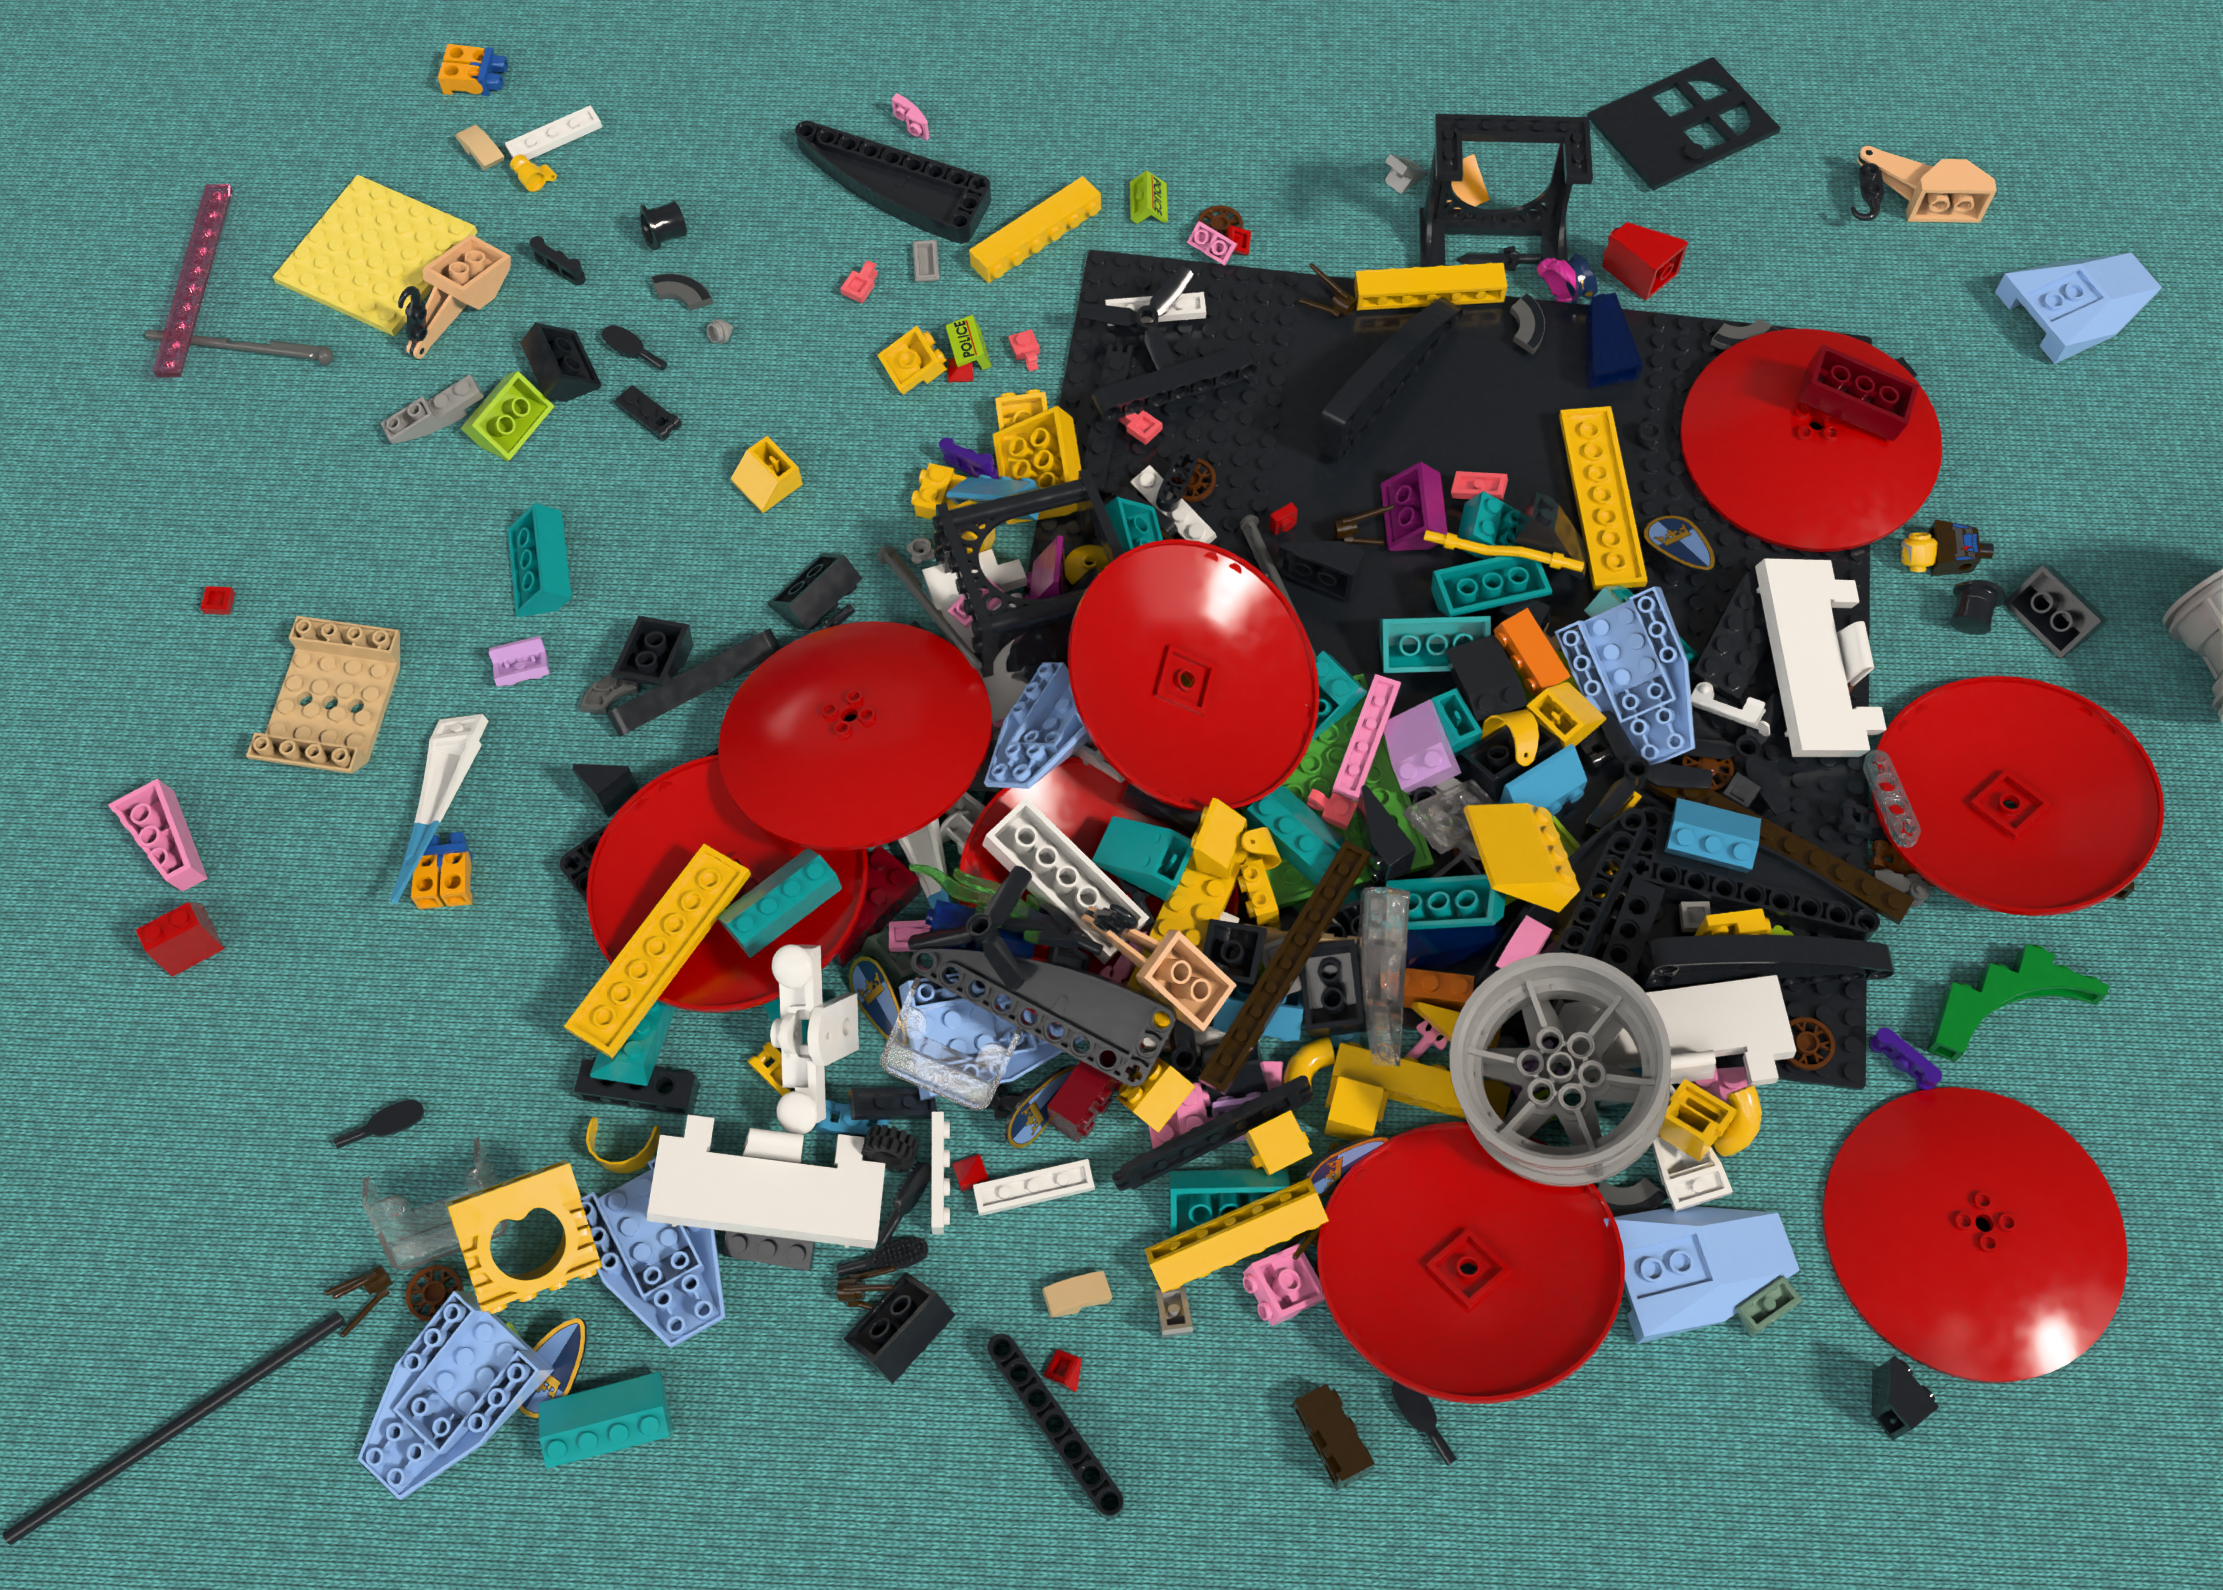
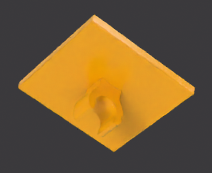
M1471 154L1463 158L1462 181H1452L1451 184L1454 192L1461 200L1472 206H1478L1490 199L1475 155Z

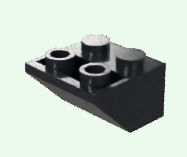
M1893 1356L1872 1371L1871 1415L1892 1440L1911 1431L1939 1408L1932 1392L1927 1387L1920 1385L1912 1376L1913 1372L1908 1364L1903 1360H1899L1896 1356Z

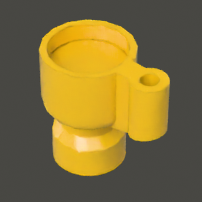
M523 154L516 155L510 162L511 169L518 175L519 181L528 191H538L544 186L546 181H554L557 178L556 173L548 165L537 166L531 163Z

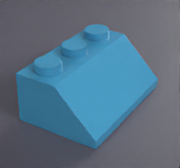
M979 475V478L967 477L950 489L946 497L956 504H961L968 500L980 503L1039 489L1040 487L1036 485L1034 480L1029 478H1021V481H1017L1001 476L1000 479H993L986 475ZM1039 512L1014 519L1037 520Z
M1573 744L1568 745L1506 784L1499 804L1529 803L1536 807L1546 808L1553 816L1568 801L1573 803L1584 795L1583 790L1588 780Z
M1677 798L1663 852L1748 873L1753 868L1759 844L1761 819Z
M1236 986L1214 1016L1213 1029L1226 1033L1254 988ZM1302 988L1299 991L1286 995L1261 1037H1276L1281 1041H1299L1304 1009Z

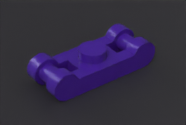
M949 437L940 440L939 447L941 452L944 453L943 458L948 466L979 478V475H986L993 479L999 477L991 454H977L972 449H965L954 444L953 439Z
M1889 1028L1879 1029L1870 1039L1869 1048L1874 1053L1886 1055L1892 1060L1893 1065L1898 1070L1906 1072L1915 1079L1916 1087L1920 1091L1933 1089L1941 1081V1071Z

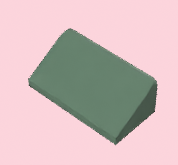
M889 929L867 937L861 951L866 956H873L880 960L886 968L895 988H899V986L917 974L911 966L912 956L907 951L890 952Z
M1783 1275L1736 1307L1735 1310L1747 1333L1752 1338L1798 1306L1803 1299Z

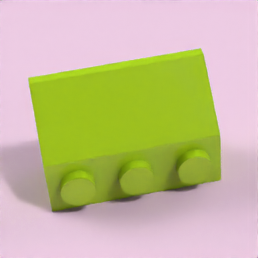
M515 371L504 376L460 429L480 447L509 461L555 406L519 371Z

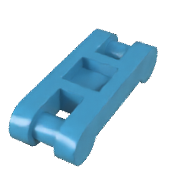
M825 1100L826 1119L816 1123L814 1130L823 1133L866 1138L870 1129V1120H851L849 1104ZM831 1114L839 1115L838 1123L830 1121ZM877 1120L876 1125L880 1127L888 1125L890 1120Z

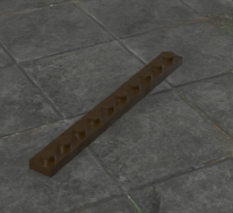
M1649 782L1647 783L1646 789L1674 804L1677 798L1760 818V844L1820 874L1867 905L1874 912L1900 925L1914 901L1913 897L1711 789L1656 787Z
M1346 840L1344 841L1200 1074L1199 1081L1226 1095L1371 858L1369 851Z

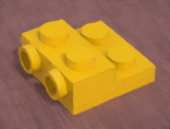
M915 326L877 355L896 387L903 395L924 380L928 384L947 370L944 362L947 361L946 357L939 348L935 350L932 346L936 343L934 338L928 331L923 332L918 326Z
M1037 389L1028 390L1023 395L1004 393L999 398H995L999 431L1048 410L1046 392H1040Z
M929 463L927 470H921L919 476L920 490H914L911 499L916 516L932 519L935 516L937 504L946 502L948 508L958 505L947 498L946 495L950 489L967 477L954 474V468Z
M1262 859L1240 865L1241 876H1238L1237 880L1241 893L1247 892L1249 901L1245 902L1249 918L1255 917L1257 926L1267 924L1268 927L1280 929L1279 910Z
M1762 908L1706 915L1694 936L1770 935L1771 924L1769 919L1765 918Z

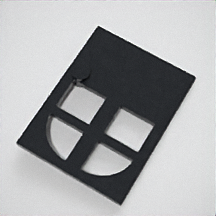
M1714 57L1587 113L1589 120L1653 191L1780 132L1781 128ZM1688 82H1711L1723 87L1728 92L1706 102ZM1676 87L1694 108L1671 118L1652 97ZM1742 105L1748 113L1750 126L1742 135L1738 136L1719 115ZM1707 121L1726 142L1704 152V148L1700 144L1694 143L1684 131Z

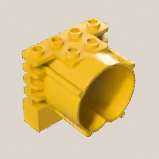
M566 1159L446 1202L447 1210L482 1312L488 1311L489 1314L502 1311L507 1308V1303L517 1299H519V1302L531 1300L537 1296L538 1291L549 1288L550 1291L560 1289L567 1285V1280L579 1277V1279L589 1278L597 1273L596 1269L602 1267L591 1229L587 1222L585 1210L580 1200L581 1196L573 1171ZM534 1208H544L555 1214L563 1226L562 1239L555 1254L544 1265L531 1272L523 1274L503 1273L494 1263L490 1251V1240L495 1226L504 1219L521 1220Z

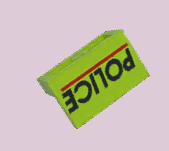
M1147 170L1130 181V212L1133 222L1138 224L1150 215L1163 223L1168 222L1167 183Z
M973 314L945 325L958 367L975 360L978 361L982 370L992 367L981 328Z

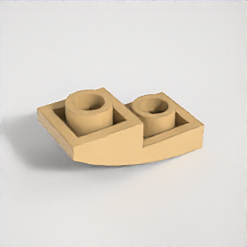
M477 125L455 134V137L466 153L473 155L483 171L504 161L502 152Z
M1104 1271L1072 1277L1042 1289L1051 1318L1076 1314L1083 1307L1107 1304L1113 1298Z

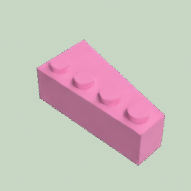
M156 779L108 804L167 882L183 892L208 879L174 790L159 779Z

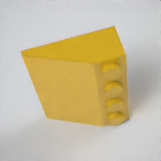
M1059 406L1050 408L993 434L999 479L1001 476L1021 481V478H1029L1034 480L1040 488L1078 479L1081 464L1073 418ZM1077 503L1039 512L1037 520L1073 513L1077 511ZM1010 519L1006 523L1014 524L1033 520Z
M1529 803L1466 805L1463 809L1492 889L1558 913L1580 891L1576 875L1570 866L1567 858L1568 855L1563 848L1560 835L1553 823L1552 815L1546 808L1536 807Z

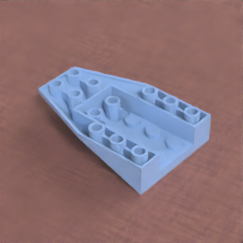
M2130 252L2054 262L2005 273L1995 293L2009 310L2021 304L2046 332L2040 347L2052 362L2056 364L2116 336L2162 287Z
M1655 586L1630 597L1629 601L1588 620L1577 621L1555 631L1580 693L1600 712H1613L1637 751V756L1644 757L1650 765L1662 763L1695 749L1688 660L1662 589Z
M1043 662L1015 705L1011 708L1003 722L984 781L986 787L1030 789L1090 739L1077 711L1071 691L1068 669L1064 662Z
M959 973L946 975L952 982H957L959 979ZM927 978L907 981L899 986L921 1100L1012 1082L1064 1052ZM974 981L972 983V990L976 995L982 996L985 993V986L981 981ZM1001 994L998 997V1004L1002 1009H1010L1011 999L1007 995ZM1026 1009L1024 1010L1025 1020L1029 1023H1035L1038 1016ZM1052 1022L1049 1027L1051 1034L1056 1037L1063 1036V1026ZM1078 1036L1076 1038V1044L1083 1041L1082 1037Z
M655 1158L648 1162L651 1170L599 1198L592 1192L580 1200L585 1210L599 1259L602 1263V1267L597 1269L603 1283L670 1348H673L725 1319L726 1314L715 1230L682 1225L672 1227V1224L646 1221L656 1162Z
M1692 1206L1674 1212L1673 1207L1614 1217L1624 1251V1288L1632 1309L1627 1316L1637 1344L1723 1323L1737 1313L1736 1307L1781 1276L1784 1275L1788 1279L1800 1270L1777 1212ZM1607 1218L1604 1219L1606 1226H1608L1609 1221Z
M454 1291L396 1363L358 1460L399 1500H403L484 1445L555 1369L494 1313L482 1312L477 1297L472 1292Z

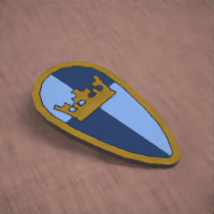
M1663 516L1654 519L1646 526L1644 540L1648 546L1660 555L1694 571L1708 573L1714 570L1715 558L1713 550L1702 532L1690 520L1679 516Z
M866 955L857 958L850 967L849 983L852 993H857L858 1005L883 1037L899 1048L906 1047L909 1044L904 1011L899 999V989L895 988L886 968L880 960Z
M1076 1065L1064 1066L1046 1077L1033 1089L1026 1088L1022 1091L1023 1098L1011 1111L1005 1127L1006 1141L1012 1147L1023 1148L1030 1145L1049 1124L1047 1106L1073 1072Z
M1373 1135L1355 1140L1343 1146H1340L1338 1143H1331L1329 1145V1152L1310 1168L1305 1179H1311L1318 1196L1322 1197L1336 1189L1340 1180L1355 1163L1388 1141V1139L1384 1135Z
M574 1318L563 1322L552 1329L533 1348L555 1370L519 1407L523 1414L532 1418H539V1402L570 1394L586 1349L587 1325L582 1318Z

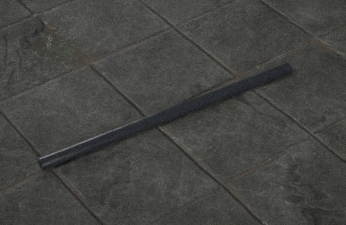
M337 1311L3 1532L4 1539L9 1545H13L345 1325L346 1322L343 1316Z

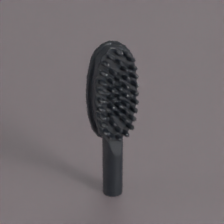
M616 325L607 326L602 331V337L605 342L618 353L629 358L632 357V359L640 357L661 371L667 367V362L644 349L642 341L632 332Z
M417 1100L393 1104L373 1115L367 1125L334 1138L335 1145L340 1149L371 1135L383 1137L401 1132L421 1121L424 1116V1108Z
M917 1162L914 1164L915 1168H911L912 1172L908 1171L910 1175H905L907 1180H902L904 1182V1185L900 1184L902 1189L898 1188L899 1194L895 1193L897 1198H893L896 1203H892L895 1209L878 1235V1243L886 1246L902 1220L903 1215L908 1214L916 1205L931 1178V1164Z
M919 1237L894 1240L887 1243L886 1246L883 1245L877 1248L872 1256L836 1265L839 1277L873 1267L880 1269L894 1266L896 1270L904 1269L924 1260L928 1254V1245L925 1240Z
M1394 1381L1392 1394L1398 1408L1407 1421L1416 1430L1426 1433L1447 1466L1458 1460L1436 1428L1437 1416L1427 1395L1408 1389Z

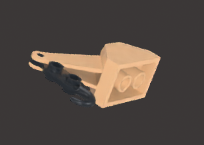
M1865 146L1861 149L1857 158L1858 163L1861 165L1858 176L1861 196L1869 205L1870 212L1867 214L1859 213L1854 206L1851 207V212L1855 218L1861 221L1875 219L1879 215L1880 203L1884 196V182L1910 201L1906 209L1907 222L1980 223L1997 191L1995 179L1967 159H1942L1933 167L1881 151L1872 146Z
M470 234L423 268V280L434 286L426 306L421 299L419 289L415 286L405 288L398 300V308L402 309L406 298L410 295L411 302L405 309V314L407 315L406 334L410 340L406 348L407 353L417 359H421L467 305L480 310L495 299L510 270L511 256Z
M1116 904L1110 905L1111 910L1105 907L1099 910L1089 906L1081 920L1140 969L1136 978L1141 991L1174 1008L1178 1020L1194 1030L1204 1032L1236 987V984L1178 930L1169 929L1161 942L1135 929L1138 927V919L1127 909ZM1110 930L1151 953V956L1146 959Z

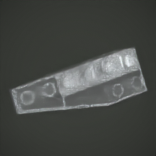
M1391 887L1364 888L1360 898L1357 950L1363 987L1367 1035L1372 1062L1376 1066H1400L1410 892Z

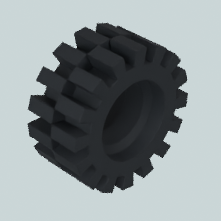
M875 1125L868 1130L861 1153L866 1160H871L870 1162L885 1163L888 1171H893L894 1169L897 1172L909 1171V1168L911 1169L919 1144L912 1134L906 1135L907 1131L903 1129L898 1131L897 1127L894 1126L891 1129L888 1125H882V1127Z

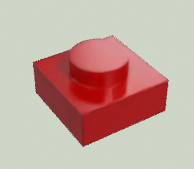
M1292 502L1270 514L1269 529L1274 535L1282 531L1287 532L1296 524L1298 509Z
M206 586L200 609L204 614L230 615L235 591L232 587Z

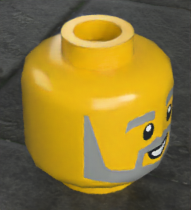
M1910 533L1909 537L1905 538L1901 543L1902 564L1909 566L1910 571L1925 572L1926 567L1934 565L1937 561V541L1931 538L1930 533Z

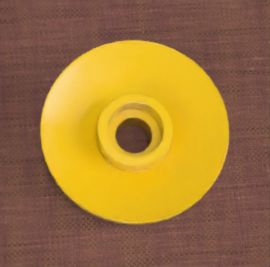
M1084 545L1074 549L1065 560V575L1071 585L1078 581L1089 569L1097 568L1101 572L1109 564L1103 548L1096 545ZM1093 562L1094 564L1087 565L1085 563Z

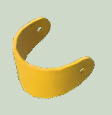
M1518 710L1488 717L1481 727L1483 731L1481 740L1507 725L1514 738L1516 761L1522 766L1530 765L1534 761L1539 739L1538 724L1534 715L1528 710Z
M1268 827L1253 829L1243 834L1241 842L1245 850L1249 852L1245 864L1262 859L1266 871L1279 866L1282 860Z
M597 1117L591 1118L587 1128L586 1143L590 1154L604 1169L617 1174L632 1173L643 1168L652 1160L659 1143L660 1126L653 1128L650 1139L644 1149L636 1156L621 1162H609L597 1156L595 1151V1138L598 1129Z

